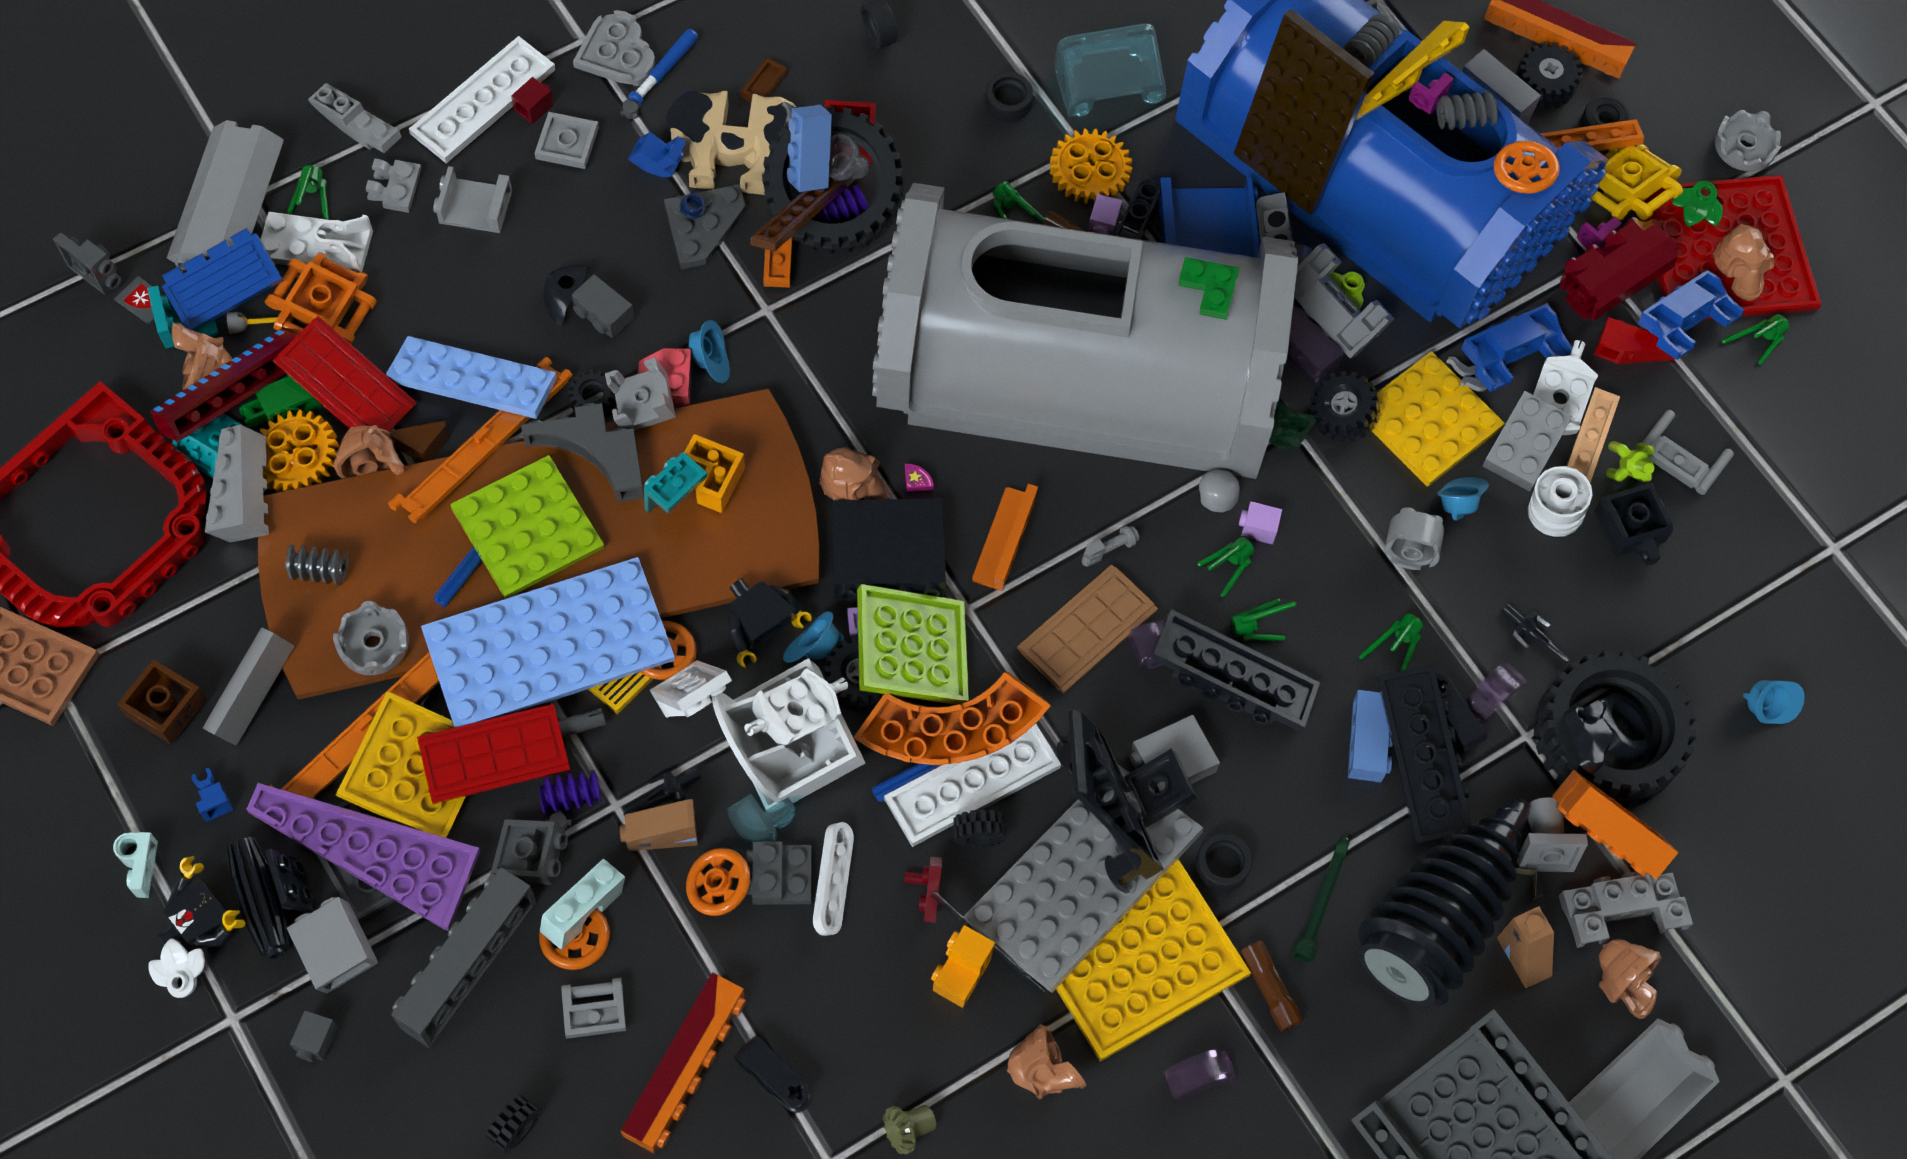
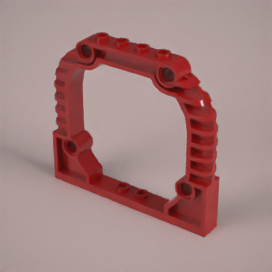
M100 381L0 468V501L15 487L23 484L31 473L38 467L45 465L56 451L72 437H75L81 443L90 441L107 442L109 448L118 454L133 451L175 487L179 505L164 521V536L112 583L102 582L93 584L78 597L56 596L34 583L8 560L11 550L0 534V593L28 618L42 625L55 628L84 627L96 622L104 627L114 626L124 617L131 615L142 600L153 595L157 587L165 579L171 578L177 572L179 566L186 560L193 558L206 540V533L202 524L207 511V490L200 471L190 459L148 425L139 413ZM194 529L190 534L184 535L186 531ZM110 605L106 611L100 612L103 607Z

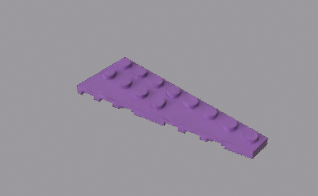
M260 783L257 784L247 807V811L251 815L447 931L451 928L480 853L478 847Z

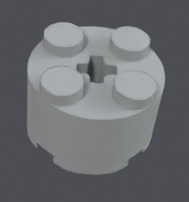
M1412 508L1401 509L1400 513L1395 515L1389 524L1385 545L1386 556L1389 554L1394 564L1406 569L1421 570V565L1428 564L1429 568L1435 566L1440 558L1444 536L1442 518L1437 515L1416 512Z

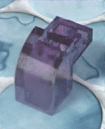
M1508 662L1503 663L1478 685L1479 687L1466 699V702L1476 719L1483 724L1503 703L1508 702L1527 683V680Z
M1215 1050L1203 1052L1178 1062L1163 1071L1174 1099L1194 1096L1209 1087L1229 1084L1237 1080L1226 1051L1218 1053Z

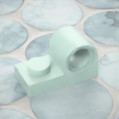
M148 832L124 833L115 840L113 845V851L121 862L127 867L133 868L128 871L127 886L138 898H149L158 844L154 836ZM137 846L134 853L126 855V851L130 847Z

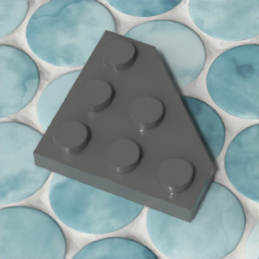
M740 184L694 193L700 195L706 205L704 215L697 219L688 218L680 211V202L686 195L664 199L681 269L707 264L716 247L721 245L731 232L733 224L745 213V203Z

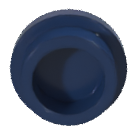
M694 193L683 197L679 206L682 214L691 219L702 217L706 210L703 198Z

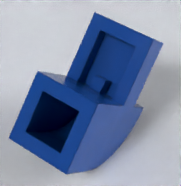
M648 132L638 139L628 160L645 172L659 177H670L684 155L682 149L686 142L677 136L670 142L664 143L651 132Z

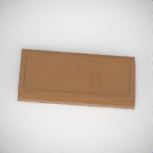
M1111 564L1019 644L1017 649L1064 694L1156 613L1158 608L1120 570Z

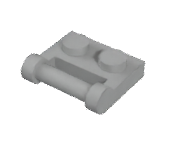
M622 978L612 979V982L576 987H571V984L561 986L566 1039L626 1031ZM607 994H613L614 1000L573 1005V999Z

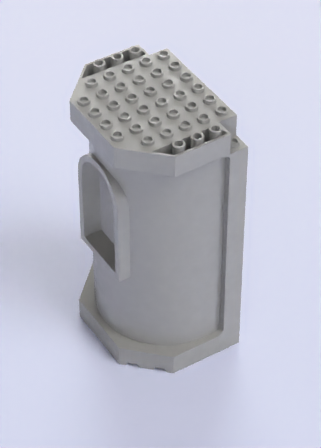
M918 183L912 184L909 192H906L905 200H902L901 208L898 209L897 231H894L893 251L888 259L887 271L889 272L883 285V315L880 316L878 324L877 346L879 347L873 362L874 373L872 383L874 385L872 396L877 397L876 407L904 411V414H908L909 425L1202 471L1220 469L1229 471L1234 476L1257 478L1274 426V414L1282 385L1280 379L1288 353L1298 266L1297 250L1294 247L1295 241L1262 237L1257 258L945 210L943 209L944 187ZM983 255L1125 277L1127 280L1121 319L995 298L978 285L973 276L972 267L979 256ZM1185 257L1239 267V276L1227 320L1199 315L1204 291L1178 286Z

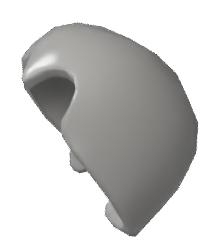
M1216 469L1203 475L1199 484L1201 504L1214 512L1231 510L1239 500L1240 487L1238 479L1226 470Z

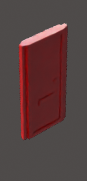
M319 316L314 318L273 360L279 368L348 428L360 425H375L379 429L390 432L417 404L416 401Z
M554 704L417 737L432 804L570 771Z

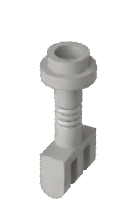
M1124 526L1120 528V535L1103 543L1099 539L1089 544L1085 549L1082 564L1087 567L1101 561L1104 554L1124 544L1129 548L1134 546L1136 541L1139 540L1137 530L1133 526Z

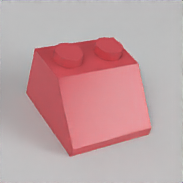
M663 348L639 360L638 374L649 371L644 365V361L654 357L665 368L674 409L690 405L693 365L691 349Z

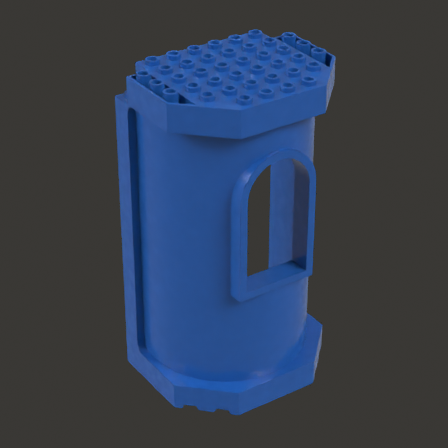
M1227 0L1224 5L1227 11L1224 12L1219 22L1211 24L1203 36L1205 42L1198 53H1192L1187 61L1175 121L1243 175L1252 177V182L1268 195L1281 193L1247 164L1240 161L1233 153L1282 18L1288 10L1292 9L1344 49L1345 44L1373 15L1381 14L1364 0ZM1398 27L1400 31L1399 37L1393 40V43L1388 46L1372 65H1366L1367 68L1375 73L1370 85L1384 72L1388 75L1422 41L1409 31H1404ZM1443 57L1423 68L1418 81L1425 87H1428L1434 79L1438 81L1444 73H1447L1454 78L1447 95L1449 98L1453 95L1461 97L1463 94L1471 96L1473 93H1480L1482 95V93L1488 92ZM1493 96L1497 102V123L1495 126L1490 124L1488 118L1485 127L1480 126L1479 120H1476L1474 128L1469 126L1468 121H1466L1464 129L1459 128L1458 122H1455V127L1494 157L1480 162L1459 161L1441 152L1381 105L1358 120L1355 119L1317 211L1309 215L1287 196L1286 198L1289 211L1427 321L1431 323L1437 316L1440 318L1444 316L1461 329L1466 323L1471 326L1477 319L1482 321L1490 312L1491 308L1489 307L1493 303L1498 305L1506 296L1507 292L1505 291L1509 287L1514 289L1523 277L1521 275L1525 271L1530 273L1538 264V259L1541 256L1545 258L1554 248L1553 244L1557 240L1561 242L1570 231L1568 227L1576 219V214L1579 211L1585 212L1592 203L1590 198L1599 189L1597 184L1607 173L1604 169L1609 159L1585 141L1566 142L1559 149L1509 111L1500 100ZM1518 141L1540 143L1556 155L1560 168L1559 175L1554 184L1544 191L1532 194L1514 192L1502 185L1494 173L1493 165L1498 152L1503 147ZM1522 152V155L1534 156L1535 153ZM1509 156L1505 162L1513 165L1515 158ZM1546 161L1540 162L1541 169L1548 168ZM1514 172L1509 174L1511 178L1518 180ZM1537 175L1530 180L1533 183L1540 181L1541 178Z

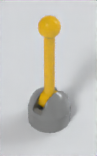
M228 312L229 334L240 333L246 329L248 324L274 323L277 317L247 319L241 313ZM291 316L288 321L292 323L294 317Z

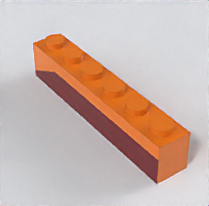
M1491 0L1484 20L1505 28L1516 35L1530 39L1539 45L1547 43V47H1551L1552 43L1557 44L1558 49L1564 46L1567 48L1566 53L1573 52L1575 54V60L1579 59L1584 65L1591 66L1618 79L1637 44L1540 0Z
M712 972L623 1125L621 1133L624 1138L654 1154L658 1147L664 1148L671 1135V1132L668 1131L674 1120L678 1122L681 1119L687 1106L683 1103L689 1093L694 1095L702 1080L699 1077L704 1067L709 1068L717 1054L714 1049L719 1041L724 1042L732 1028L729 1025L734 1014L736 1016L741 1014L747 1000L744 999L743 988Z

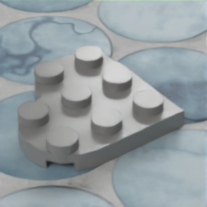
M615 10L614 14L606 15L603 18L600 15L594 21L573 60L574 68L619 83L641 86L655 67V57L653 51L649 48V44L641 40L642 32L640 25L636 22V18L625 11Z

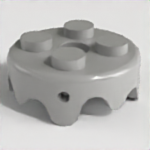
M1739 110L1730 118L1725 116L1715 135V148L1722 160L1731 167L1742 171H1757L1767 167L1781 148V132L1779 130L1775 131L1771 127V117L1768 112L1760 111L1756 114H1750L1745 110ZM1741 140H1745L1746 142L1750 143L1752 147L1744 146L1741 143Z
M365 601L357 610L346 613L342 617L338 632L333 634V641L342 662L349 669L363 675H379L392 670L402 661L408 649L409 636L404 621L394 609H386L373 601ZM371 636L381 638L380 643L375 647L365 645L366 640Z

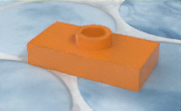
M792 237L776 251L765 249L764 287H790Z

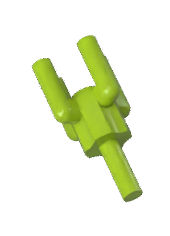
M1616 441L1609 443V450L1617 453L1621 458L1618 469H1607L1606 476L1608 478L1623 481L1627 476H1630L1644 483H1649L1652 480L1651 473L1654 472L1653 461L1649 459L1654 454L1652 446L1637 443L1635 450H1630L1625 444Z

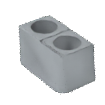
M1285 192L1259 198L1256 207L1261 241L1262 237L1273 238L1277 234H1284L1288 237V241H1293L1289 207ZM1274 211H1281L1286 216L1285 223L1280 227H1272L1268 223V217Z

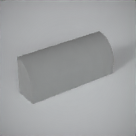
M261 627L202 728L237 746L295 646Z

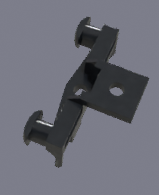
M1071 710L1068 712L1070 741L1066 744L1061 741L1057 743V757L1064 770L1073 777L1074 795L1108 829L1122 849L1123 853L1115 858L1110 855L1106 857L1105 869L1112 884L1119 891L1128 894L1130 891L1126 883L1140 875L1147 880L1164 870L1146 828L1195 800L1197 796L1177 753L1172 748L1123 777L1104 733L1082 712ZM1160 782H1165L1166 785L1163 791L1155 793L1156 785ZM1114 790L1113 798L1108 802H1104V795L1108 791ZM1124 791L1126 793L1133 791L1141 812H1138L1128 802Z

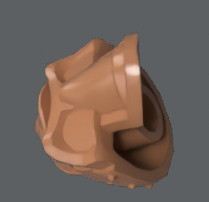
M1741 224L1724 237L1716 246L1713 255L1717 268L1726 277H1735L1731 287L1734 293L1744 300L1753 301L1760 296L1764 288V273L1774 268V255L1765 244L1759 229Z
M173 323L172 338L175 348L188 352L182 374H184L183 390L233 359L223 346V337L212 338L204 333L200 334L185 328L180 323Z
M375 425L350 427L341 441V446L337 451L333 464L338 476L342 479L391 469L395 475H400L404 472V464L401 463L395 451V442L390 438V433L379 429Z
M848 447L834 449L824 456L819 482L824 495L833 500L889 499V490L883 479L877 475L879 461L874 456L851 450Z
M1620 939L1603 944V949L1599 954L1600 967L1603 971L1599 987L1604 991L1610 1002L1616 1003L1619 999H1622L1627 1005L1629 1012L1639 1019H1644L1649 1015L1654 1007L1657 991L1646 981L1653 975V970L1662 959L1660 952L1652 949L1649 950L1641 945L1630 944Z
M1040 1024L1009 1054L1007 1072L1010 1073L1012 1080L1015 1084L1033 1092L1038 1099H1042L1048 1094L1062 1093L1064 1089H1083L1087 1086L1082 1076L1069 1062L1062 1063L1059 1047L1047 1026Z

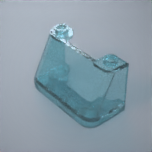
M1145 23L1071 35L1058 42L1054 69L1068 117L1088 114L1097 100L1141 93L1142 99L1145 102L1151 104L1165 100V81L1157 36L1152 24Z

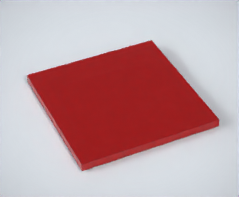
M1782 175L1709 181L1716 187V199L1723 208L1722 218L1717 226L1711 225L1704 218L1701 222L1687 227L1683 217L1684 208L1673 205L1672 201L1674 198H1671L1653 211L1652 216L1647 220H1642L1645 222L1651 219L1656 220L1669 236L1676 239L1679 245V249L1676 251L1678 257L1674 268L1658 278L1662 296L1664 297L1671 294L1678 286L1682 287L1706 270H1709L1721 279L1728 295L1744 309L1742 316L1817 310L1822 305ZM1697 182L1680 183L1682 188H1693ZM1661 187L1643 202L1647 204L1666 189ZM1701 190L1703 196H1709L1707 190ZM1741 224L1759 229L1765 244L1774 255V268L1764 273V288L1760 296L1753 301L1744 300L1734 293L1731 287L1735 277H1726L1717 268L1713 255L1716 246L1724 237Z

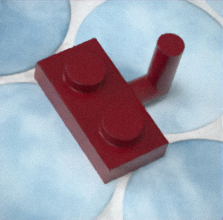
M930 857V865L923 867V873L905 871L904 883L927 885L926 894H920L919 911H924V922L935 923L938 902L930 895L933 893L939 895L942 869L941 857Z

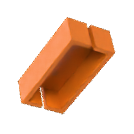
M1575 770L1571 772L1552 795L1559 803L1556 808L1565 815L1564 817L1577 827L1581 826L1591 838L1599 844L1602 842L1619 859H1625L1642 876L1648 873L1657 879L1679 853L1658 832Z

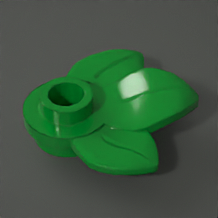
M1709 181L1697 182L1693 188H1683V193L1672 201L1673 205L1684 208L1683 217L1687 227L1701 222L1704 218L1711 225L1717 226L1722 218L1723 208L1716 199L1717 189ZM1701 190H1707L1709 196H1703Z

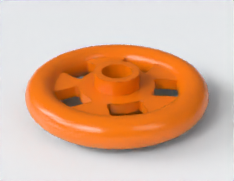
M1518 141L1503 147L1496 155L1493 165L1494 173L1502 185L1514 192L1523 194L1538 193L1546 190L1554 184L1560 170L1556 155L1546 146L1533 141ZM1522 152L1535 153V155H1522ZM1509 156L1515 158L1513 165L1505 162ZM1546 161L1548 168L1541 169L1540 162ZM1514 172L1518 180L1511 178L1509 174ZM1539 175L1541 180L1532 183L1530 179Z
M661 620L665 632L677 635L675 640L668 637L675 656V661H673L674 667L662 669L660 665L641 672L649 678L666 680L695 662L697 646L693 635L684 626L673 621ZM677 647H686L685 656L677 655Z
M715 848L702 854L690 868L686 880V893L690 903L697 911L709 916H720L734 910L743 901L750 885L749 866L743 856L732 849ZM725 860L733 863L730 871L722 868ZM711 863L714 868L704 875L702 873L703 869ZM733 878L739 879L736 890H730ZM722 879L720 885L717 886L718 880ZM704 885L708 893L700 897L698 887ZM724 895V902L714 904V897Z
M596 908L589 915L592 919L588 926L583 924L579 936L574 938L562 950L560 948L554 949L552 942L539 932V943L545 957L554 965L567 970L583 969L597 962L606 951L610 939L609 924L599 909ZM590 933L598 935L595 946L587 944ZM581 949L582 957L569 958L568 950Z

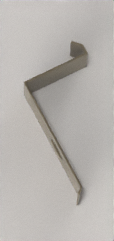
M1515 868L1518 874L1533 876L1532 901H1537L1542 896H1536L1537 871Z

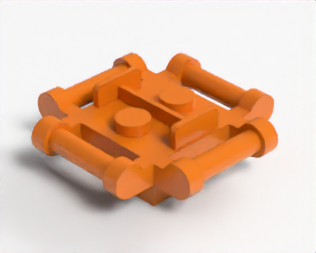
M318 252L313 261H309L308 264L292 258L287 265L288 270L283 276L284 281L279 283L273 294H269L265 300L267 306L281 311L274 323L273 329L278 331L283 328L299 334L303 328L289 322L288 320L291 316L297 318V321L304 326H307L314 318L319 316L346 341L352 344L355 339L354 334L369 309H373L377 303L373 296L360 290L366 284L368 275L361 271L357 273L328 259L327 255L322 252ZM297 274H299L300 277H299L298 280L296 281L295 285H294L293 288L291 289V291H290V293L288 294V296L286 297V299L283 300L284 295L286 294V292L288 291L289 287H290L291 284L293 283V281H294V279L296 278ZM355 300L360 305L346 328L343 329L339 327V324Z

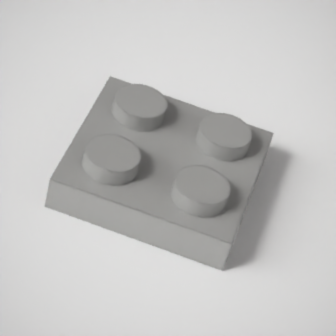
M548 112L534 153L535 159L585 169L599 129L598 122Z

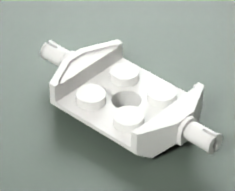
M1579 340L1574 341V346L1569 356L1547 357L1533 394L1573 416L1562 434L1566 436L1576 434L1579 431L1594 382L1598 377V374L1581 360L1586 344L1581 342L1579 346ZM1557 392L1563 393L1567 398V402L1565 404H1558L1555 402L1553 394Z
M805 669L799 677L765 693L759 691L753 698V712L757 720L744 726L745 732H748L747 735L752 736L762 730L764 733L767 732L776 743L788 745L836 721L841 714L836 694L846 690L848 683L847 681L844 682V678H840L830 684L809 669ZM787 708L795 709L799 716L790 714Z

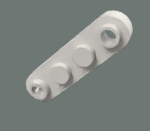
M845 822L831 824L825 832L813 914L814 928L822 936L834 935L840 931L842 926L854 842L853 831Z

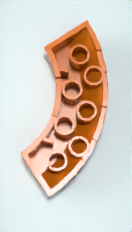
M1004 672L981 695L965 703L949 707L920 705L899 696L884 693L853 738L876 752L905 762L928 765L961 763L989 755L1011 744L1032 728L1051 705L1009 672Z

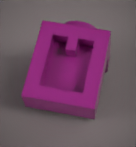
M1444 73L1438 81L1434 79L1428 87L1416 82L1412 87L1409 101L1417 108L1431 114L1437 108L1439 99L1449 94L1454 78Z
M1613 217L1609 222H1602L1595 229L1588 222H1585L1580 228L1577 239L1585 248L1592 244L1603 248L1606 245L1604 242L1605 237L1614 230L1617 232L1622 223Z

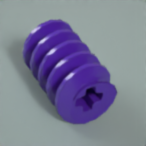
M855 185L852 187V193L849 189L845 188L842 191V196L839 194L814 218L825 223H831V219L834 218L837 223H841V216H844L847 221H850L851 213H854L857 217L860 215V211H865L869 205L864 192Z
M591 770L589 779H586L583 772H579L577 781L569 773L566 782L562 781L560 775H556L555 784H552L548 777L544 778L543 786L539 784L543 814L548 813L549 805L552 806L555 812H559L561 803H563L566 810H571L573 801L578 809L583 807L584 800L587 801L589 807L594 806L596 798L601 804L599 781L594 770Z

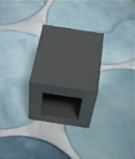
M304 1011L290 1045L297 1052L296 1056L303 1060L313 1062L314 1058L324 1061L338 1026L332 1019Z

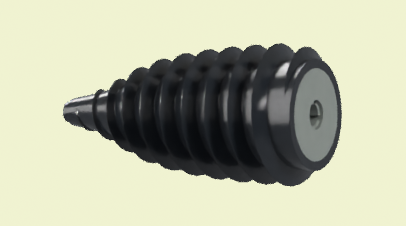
M1522 798L1510 800L1503 808L1498 809L1492 817L1483 818L1479 825H1468L1459 834L1445 837L1441 845L1432 847L1427 851L1425 859H1420L1412 865L1410 873L1400 877L1396 888H1392L1384 896L1383 903L1373 908L1371 918L1362 922L1358 931L1361 944L1358 951L1359 960L1370 977L1387 992L1400 1000L1417 1006L1443 1005L1448 1001L1447 990L1459 989L1464 981L1462 973H1468L1473 969V956L1481 955L1484 952V939L1494 935L1493 921L1501 919L1504 914L1501 902H1506L1511 898V890L1507 882L1514 881L1517 876L1511 860H1516L1519 857L1516 845L1518 839L1522 838L1521 832L1530 814V805Z

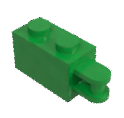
M287 375L285 378L271 382L257 391L256 396L258 399L242 405L239 408V412L242 416H245L246 426L252 428L269 420L276 424L278 422L277 415L280 414L286 419L288 411H291L295 417L299 410H302L306 415L309 411L313 412L322 408V404Z

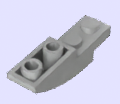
M327 83L308 99L330 122L369 150L374 147L385 153L402 137L398 129L365 111L360 102Z

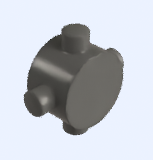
M625 100L623 102V111H620L621 116H625L628 119L638 118V109L641 108L640 103Z

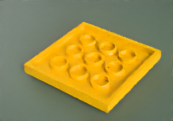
M1432 351L1377 392L1380 413H1378V423L1373 422L1374 429L1372 430L1427 487L1485 443L1505 425V422L1466 385L1460 386L1461 379Z
M387 691L336 796L400 825L446 838L465 797L432 804L417 737L455 728L453 721Z

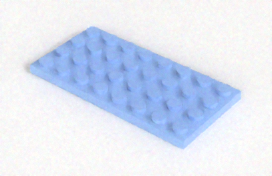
M638 557L421 626L455 728L514 714L675 661V656Z

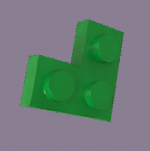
M1185 257L1178 286L1204 291L1199 315L1227 320L1239 276V267Z

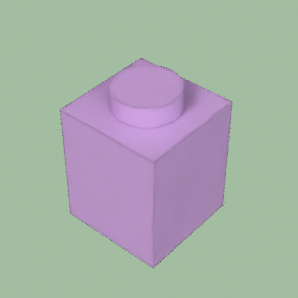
M1097 194L1090 217L1088 232L1114 236L1122 200Z
M1250 501L1248 510H1242L1238 526L1243 527L1241 537L1273 545L1282 509Z

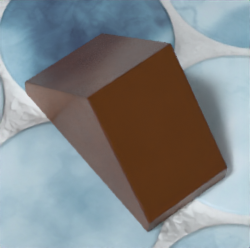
M445 421L390 431L391 437L395 442V448L420 463L432 460L449 439Z

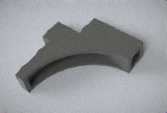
M587 403L580 407H575L576 417L563 416L550 421L535 420L521 425L525 447L549 446L578 454L595 465L603 473L614 491L617 502L644 499L634 429L617 428L606 432L602 403Z

